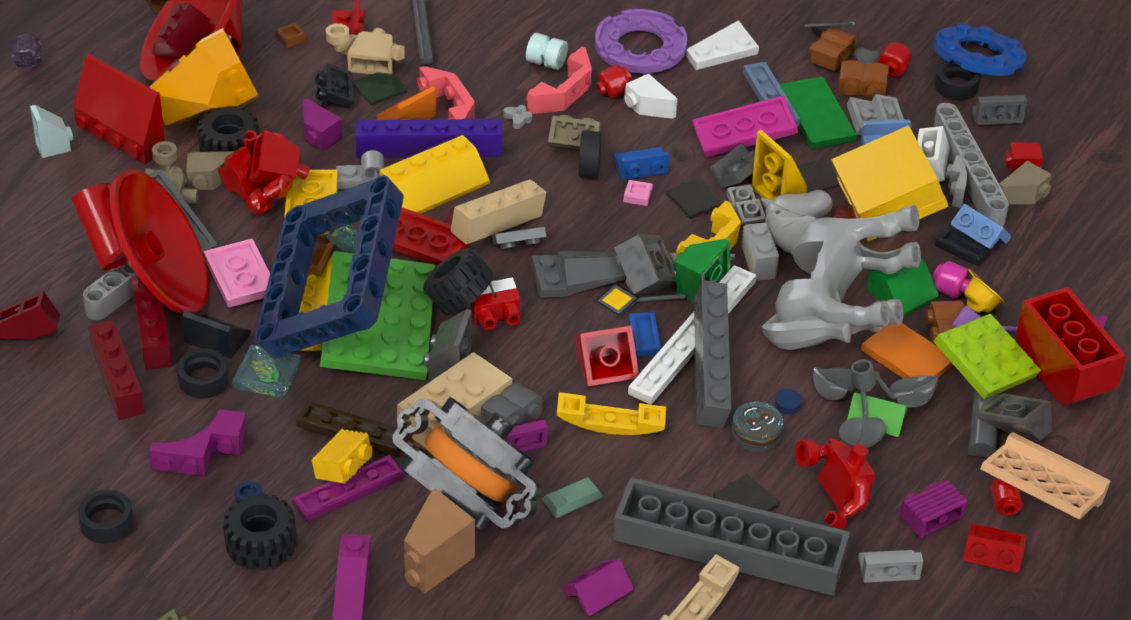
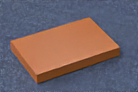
M903 323L883 327L861 345V351L903 379L919 376H938L939 378L954 366L938 346Z

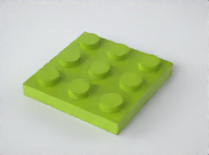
M991 314L938 334L933 341L983 399L1037 377L1041 371Z

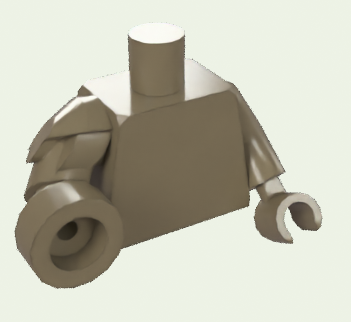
M168 141L155 144L152 148L153 160L159 164V167H162L161 170L187 204H197L199 197L198 189H186L187 178L185 170L173 163L178 157L176 145ZM146 169L145 173L149 175L156 170Z

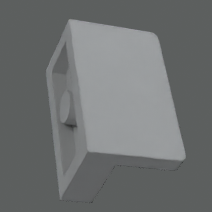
M913 550L861 552L858 555L863 583L920 580L923 565L921 552L915 553Z

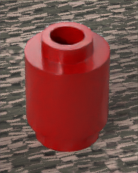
M995 477L991 485V492L996 512L1005 516H1012L1018 513L1023 507L1020 489Z

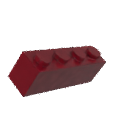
M137 275L131 276L145 371L172 367L162 302L151 293Z
M114 320L88 326L91 350L118 420L145 414L142 390Z

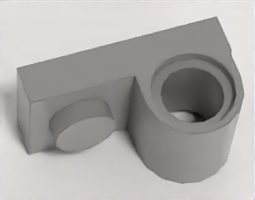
M374 150L367 151L361 157V165L336 166V170H338L337 189H348L380 177V170L385 168L383 154Z

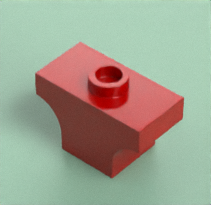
M241 147L224 158L225 166L218 170L228 192L237 193L244 202H246L248 196L254 190L264 189L266 186L265 184L249 181L252 156L247 147Z

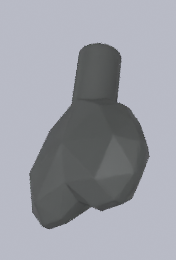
M863 47L855 49L854 52L856 60L864 64L878 63V58L881 55L879 51H870Z

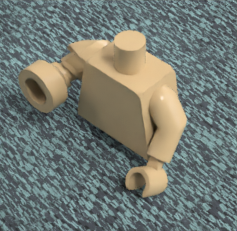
M336 23L326 28L327 42L332 44L337 52L347 55L348 71L392 76L393 61L400 63L405 59V46L392 43V35L386 34L381 28H375L372 32L362 31L358 35H349V28L344 24Z

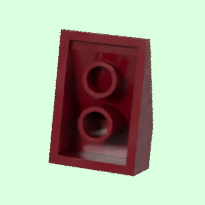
M178 3L170 11V18L167 23L158 31V38L154 43L151 54L158 57L179 59L184 55L187 57L193 51L211 19L190 3Z

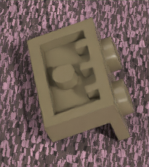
M568 115L552 116L548 146L580 150L582 130L601 132L600 122L592 118L574 119Z

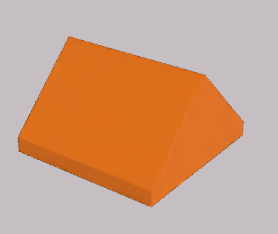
M431 86L377 114L376 117L378 120L432 119L436 116V89L434 86Z

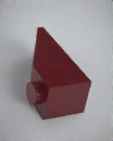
M42 291L0 310V339H36L42 335L48 336L57 329L60 313L46 293Z

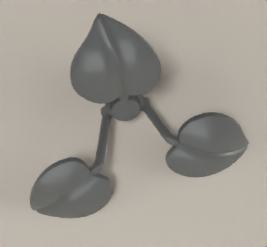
M858 360L852 364L851 369L814 367L813 370L815 389L824 399L840 400L847 395L848 391L853 392L855 387L861 391L863 419L856 417L846 420L840 426L839 435L840 439L851 447L854 444H861L866 448L878 443L885 433V425L882 419L877 417L868 418L866 392L874 388L876 381L891 399L897 398L898 404L913 408L922 406L931 399L938 383V376L900 379L894 382L889 389L880 378L879 372H874L873 364L869 360Z

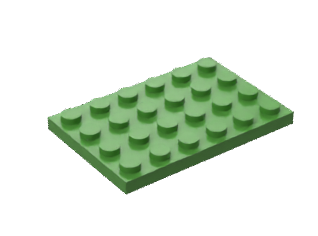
M333 252L327 305L341 301L346 294L349 283L347 278L353 253ZM391 259L377 321L367 330L358 331L322 343L320 367L426 380L428 367L424 366L426 353L429 352L432 299L423 290V285L429 274L435 269V264Z

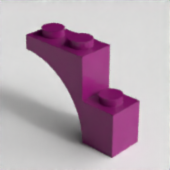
M219 409L214 420L196 435L175 442L151 443L149 448L151 469L205 476L213 452L241 454L248 432L246 413Z

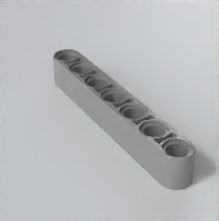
M951 103L939 104L936 108L933 127H944L950 147L948 157L952 164L956 155L962 157L967 171L965 189L977 211L1003 227L1006 222L1009 206L1004 192L957 107Z

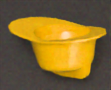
M968 269L973 277L964 294L967 298V306L977 313L981 311L990 313L1000 304L1006 305L1005 301L995 291L986 285L971 269Z

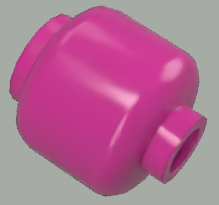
M952 261L939 264L932 277L937 291L951 298H958L962 293H965L971 281L969 279V270Z

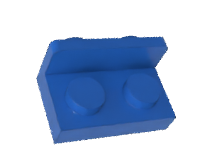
M661 147L614 154V163L621 180L668 173L670 156L668 152H663Z

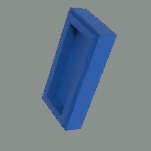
M655 312L629 314L628 321L629 326H632L636 357L656 356L661 350Z

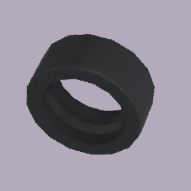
M952 60L950 62L944 61L937 68L935 88L938 93L952 100L970 99L979 90L981 73L960 68L961 65L955 64ZM948 77H961L966 79L967 82H955L949 80Z
M582 130L578 173L580 177L598 178L601 132Z
M203 348L192 350L179 359L177 364L179 387L185 394L195 398H209L220 394L227 387L229 382L227 359L221 353L213 349ZM198 368H212L218 371L214 376L206 379H196L188 376L191 371Z
M105 489L87 495L80 502L78 508L80 528L87 539L95 543H112L124 538L131 531L134 524L131 501L125 494L117 490ZM113 509L123 513L119 519L111 523L100 524L89 520L94 513L100 510Z

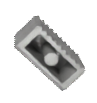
M767 223L743 226L741 247L750 272L756 274V281L775 279L777 277L779 254L769 230L770 227H768Z

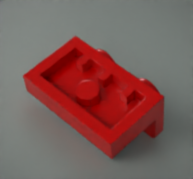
M355 1V11H333L332 24L346 25L349 28V35H358L359 32L364 31L365 11L360 9V1Z
M971 523L963 560L1018 573L1021 567L1027 535Z

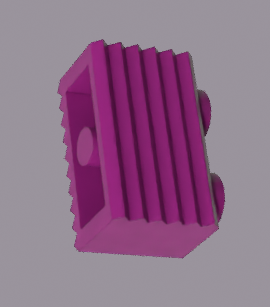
M949 480L939 484L932 483L924 491L916 495L911 493L903 499L900 517L920 538H923L933 531L936 532L946 525L949 526L951 523L963 519L967 499L957 491L956 487H953V484H950Z

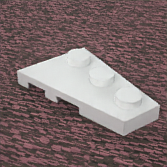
M737 21L686 50V57L693 67L698 70L758 54L759 46L742 24Z

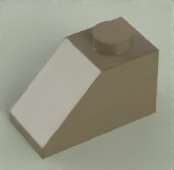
M235 151L187 153L186 174L188 189L214 190L224 182L218 170L225 166L224 158Z
M1027 161L999 183L1009 204H1035L1039 199L1045 198L1049 194L1052 174Z

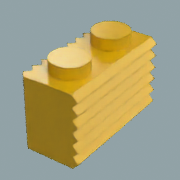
M342 428L312 459L315 478L346 484V481H349V478H352L358 469L372 457L373 450L370 445L369 435L362 432L358 433L357 431L354 433L352 430L350 432L348 430L345 431Z

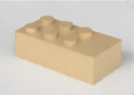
M473 352L397 404V417L403 409L412 408L420 399L433 400L443 406L449 397H452L472 413L481 417V406L489 398L500 395L508 386L512 385V378ZM431 412L428 414L429 423L427 429L423 433L414 434L411 437L425 448V440L428 434L435 427L443 426L434 418L435 415ZM413 416L409 420L412 422L411 426H416L417 423L414 421L415 417Z

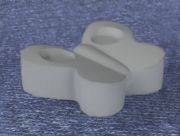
M519 105L517 108L507 107L504 109V118L513 119V128L520 129L525 123L532 122V113L526 111L524 105Z

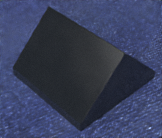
M183 312L185 343L201 349H213L224 357L232 359L250 336L251 330L206 314Z

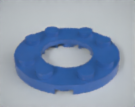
M959 23L957 26L940 30L936 34L934 41L935 51L948 62L952 60L955 64L961 65L960 68L981 74H1014L1016 69L1021 71L1024 68L1027 58L1026 51L1020 46L1018 40L993 32V29L987 26L975 28ZM962 41H966L965 44L975 42L981 46L987 43L989 49L1000 52V55L984 56L981 53H972L962 48L961 43Z

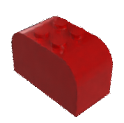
M1069 287L1023 301L1017 327L1018 345L1040 368L1041 371L1038 377L1057 401L1063 405H1070L1113 391L1119 386L1126 360L1125 353Z

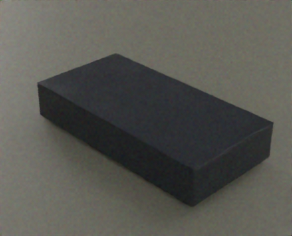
M949 226L936 239L935 243L936 247L978 267L992 251V249H988L968 235Z

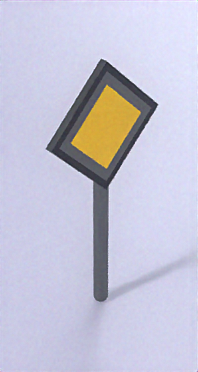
M615 282L595 299L594 303L620 318L637 302L685 299L686 295L638 297Z

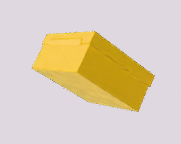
M909 125L831 159L838 176L839 185L856 218L878 217L897 212L905 206L915 205L918 209L919 219L949 207L939 180ZM877 237L866 238V239H867V241L869 242V241H871V240H873V239H876Z

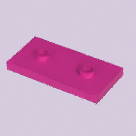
M784 96L692 120L705 158L729 152L740 144H744L745 147L755 145L757 131L762 130L772 140L798 133L797 125Z

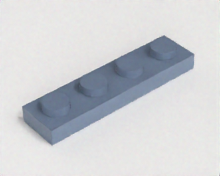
M766 62L745 65L743 67V74L759 101L784 96L798 127L800 125V118Z

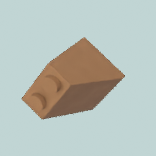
M436 488L431 491L404 540L405 578L407 582L425 594L475 557V519Z

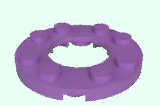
M630 9L621 11V15L613 18L608 16L599 24L595 33V48L599 56L611 66L618 64L621 67L625 66L629 72L650 75L654 72L671 68L681 61L687 49V34L683 26L679 27L674 23V18L653 10ZM636 30L648 31L659 36L663 41V46L661 49L653 50L651 54L646 55V52H644L642 55L632 54L630 50L628 52L624 50L623 45L618 43L621 36L628 32Z

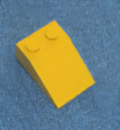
M762 130L757 131L752 189L762 198L770 200L782 194L806 193L807 185L792 156Z

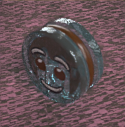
M759 401L745 403L734 412L732 437L740 447L748 451L764 452L771 450L781 440L783 417L777 408L768 403Z

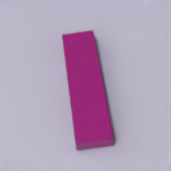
M388 455L358 469L356 474L349 478V481H346V484L329 481L293 497V505L303 519L308 522L404 479V472L391 455Z

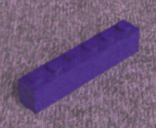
M502 119L356 120L357 158H361L365 152L374 150L381 152L384 158H409L464 135L476 147L480 157H502Z

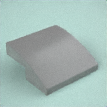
M875 94L872 101L850 97L847 103L857 135H862L863 123L867 121L904 120L899 103L895 97Z

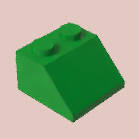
M725 238L692 244L683 253L678 254L674 262L676 267L675 282L677 284V294H685L686 299L694 302L701 280L718 283L731 269L730 240Z
M922 259L919 267H903L894 274L869 270L866 290L879 301L887 302L889 299H899L903 305V317L939 299L938 291L926 262Z

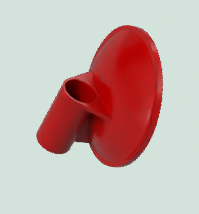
M168 0L154 20L142 47L140 68L144 77L154 83L167 70L171 72L180 63L179 58L158 57L151 54L154 43L158 38V31L167 23L170 18V11L178 3H190L211 19L198 42L223 28L238 56L242 46V0Z
M129 169L118 174L112 184L101 183L78 192L71 198L101 271H109L129 264L137 277L160 302L180 314H183L184 311L195 313L206 305L209 297V274L198 238L180 206L154 178L142 171Z

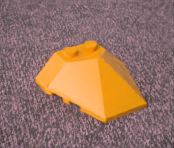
M223 28L201 39L196 44L197 48L187 57L185 55L179 59L180 63L171 72L167 70L150 86V88L160 93L162 117L166 126L202 118L205 114H209V111L218 110L221 107L241 108L260 98Z

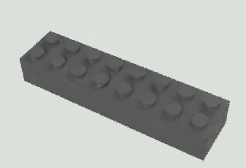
M631 477L614 517L613 540L706 564L717 554L738 566L741 573L832 596L835 594L850 537L849 531Z

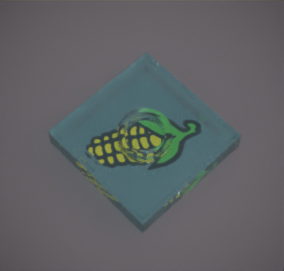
M250 345L232 380L233 388L284 398L301 364V355L289 353L274 359L261 347Z

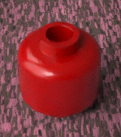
M889 43L884 47L879 56L878 63L888 66V76L899 77L906 72L912 55L904 44Z
M614 64L599 72V82L596 83V86L602 96L606 94L609 98L615 99L625 94L626 83L633 80L625 66L621 67L618 64Z

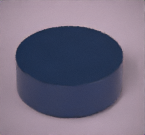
M782 389L776 394L775 408L783 414H795L801 408L802 397L793 389Z
M255 482L239 484L234 491L236 504H238L237 500L242 497L247 499L249 498L248 495L255 494V496H260V494H263L261 486Z

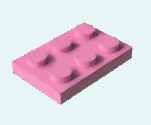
M253 239L204 251L205 261L228 308L264 298L270 272Z

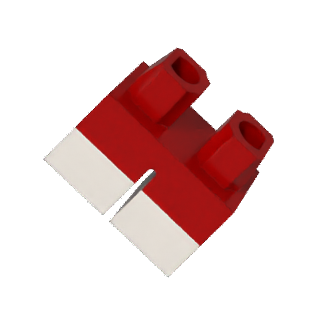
M513 277L492 281L490 286L474 302L467 306V309L471 310L475 326L481 325L486 331L494 329L497 326V321L505 320L510 326L520 323V296Z

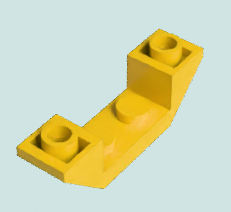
M725 201L719 208L716 207L711 214L710 221L713 222L711 232L717 234L715 237L706 240L691 234L685 241L679 243L676 255L681 252L683 253L689 245L725 238L730 240L731 250L738 242L741 221L731 203Z

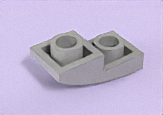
M956 155L954 163L948 165L945 178H949L948 189H950L949 195L953 196L952 206L961 208L967 182V171L962 157Z
M751 184L727 188L726 195L738 215L741 225L765 221L766 217L760 199L755 198Z

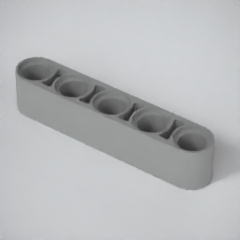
M129 264L110 270L84 290L85 313L89 319L101 320L133 297L131 276L136 274Z

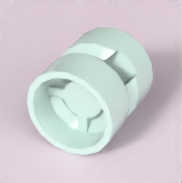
M534 33L527 46L526 60L538 65L544 63L545 67L560 70L567 56L568 44L560 39L553 38L550 40L546 35Z

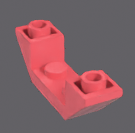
M580 47L569 56L567 65L568 77L570 78L563 84H560L557 89L540 82L534 89L528 92L526 97L528 112L537 114L565 111L591 87L592 68L586 48Z
M425 66L419 67L420 77L417 78V83L420 91L434 86L436 97L445 95L447 100H451L454 104L453 108L448 109L449 119H475V101L456 74Z

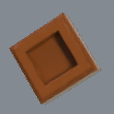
M296 22L275 29L276 37L286 48L307 41V35Z

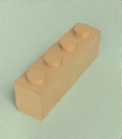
M529 179L455 206L450 232L467 245L541 217L546 191Z

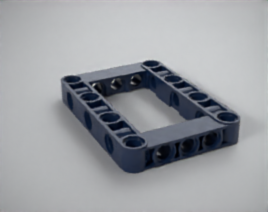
M383 175L374 180L306 204L297 205L286 214L254 335L256 343L271 358H279L283 355L342 336L367 330L377 321L404 199L403 193L388 176ZM360 221L357 234V248L352 256L347 278L349 280L347 292L342 300L326 306L321 305L320 308L305 313L303 311L299 312L317 236Z

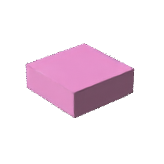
M629 180L623 202L648 206L653 184Z

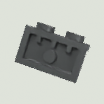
M1025 95L978 97L977 106L972 107L976 125L1023 123L1027 99Z
M740 144L710 167L721 188L740 183L753 173L755 152L751 151L748 153L744 144Z

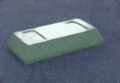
M587 477L544 496L541 501L556 519L602 499L603 495Z

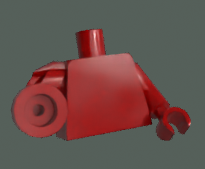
M248 130L243 143L244 147H247L248 150H253L249 181L266 184L267 186L264 189L254 190L248 196L246 204L253 214L263 216L272 208V199L276 197L278 199L283 197L284 199L296 177L303 180L308 177L310 166L299 163L300 149L292 144L283 134L264 130L263 133L257 135L255 131Z
M812 439L799 440L795 446V458L799 466H815L822 458L827 460L818 473L817 478L840 513L830 511L825 515L824 521L830 524V527L843 530L846 526V518H852L858 512L864 511L870 501V491L875 473L866 460L869 451L864 445L854 444L851 448L848 444L835 439L828 440L829 444H823L822 446L816 444Z

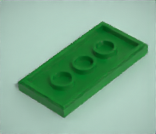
M824 77L779 84L800 118V125L798 127L811 149L856 141L857 134Z

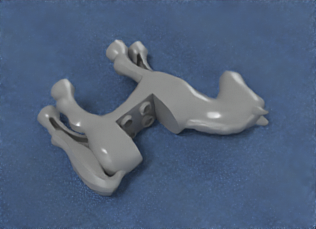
M814 190L802 194H782L773 200L761 198L763 205L766 207L765 223L770 227L769 230L771 231L774 243L785 252L791 253L796 264L805 272L811 274V279L790 280L782 285L775 303L776 314L762 326L764 336L773 345L780 349L794 350L809 348L829 339H838L849 343L851 334L861 330L878 332L882 327L902 324L903 305L899 299H889L887 302L876 301L867 307L847 305L842 303L847 289L863 269L894 274L903 267H919L921 251L917 242L906 243L901 248L889 252H876L864 247L860 243V240L865 238H891L903 230L916 231L919 226V213L915 205L905 206L897 212L873 218L844 219L822 218L833 207L831 197L823 190Z

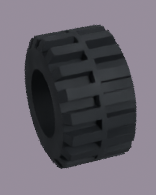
M221 107L218 110L209 111V114L202 116V120L198 122L200 152L236 151L244 147L243 140L246 139L245 134L248 130H253L259 135V122H257L256 116H253L250 111H244L243 108ZM249 150L251 156H253V150Z
M466 248L455 252L436 266L427 277L423 290L443 314H450L474 302L487 289L494 274L475 249Z
M252 494L248 495L249 498L247 499L243 497L238 499V504H232L229 507V511L225 513L223 521L225 547L231 560H236L237 564L241 567L247 565V569L254 570L255 567L260 570H266L268 566L274 568L278 566L279 562H286L288 560L287 556H292L294 547L297 544L295 515L292 507L288 506L285 500L279 501L275 495L268 497L267 494H260V496Z

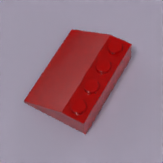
M87 55L73 106L76 125L95 135L98 139L109 143L114 148L130 155L133 159L147 164L153 160V146L165 141L160 93L92 55Z

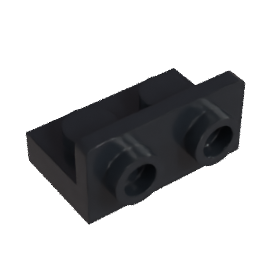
M326 63L323 70L318 71L315 77V84L317 85L315 99H317L318 105L324 108L329 101L335 105L350 108L354 102L352 72Z

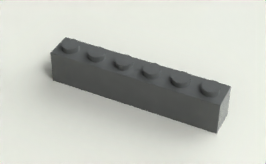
M701 280L694 298L697 425L723 428L731 411L727 284Z

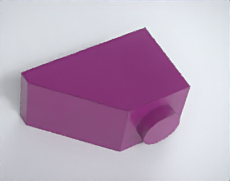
M304 99L305 141L323 151L342 138V118L309 99Z

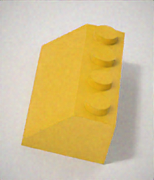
M464 135L380 170V176H388L403 193L402 207L419 214L490 184V179L476 147Z

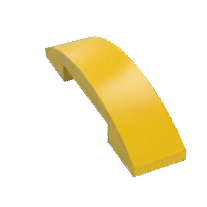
M559 392L556 416L578 427L600 433L618 435L650 434L665 429L666 407L639 403L638 410L586 404V396Z

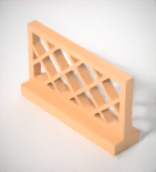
M1014 432L1008 435L1006 443L987 458L981 466V470L1079 520L1094 506L1099 507L1103 503L1111 482Z

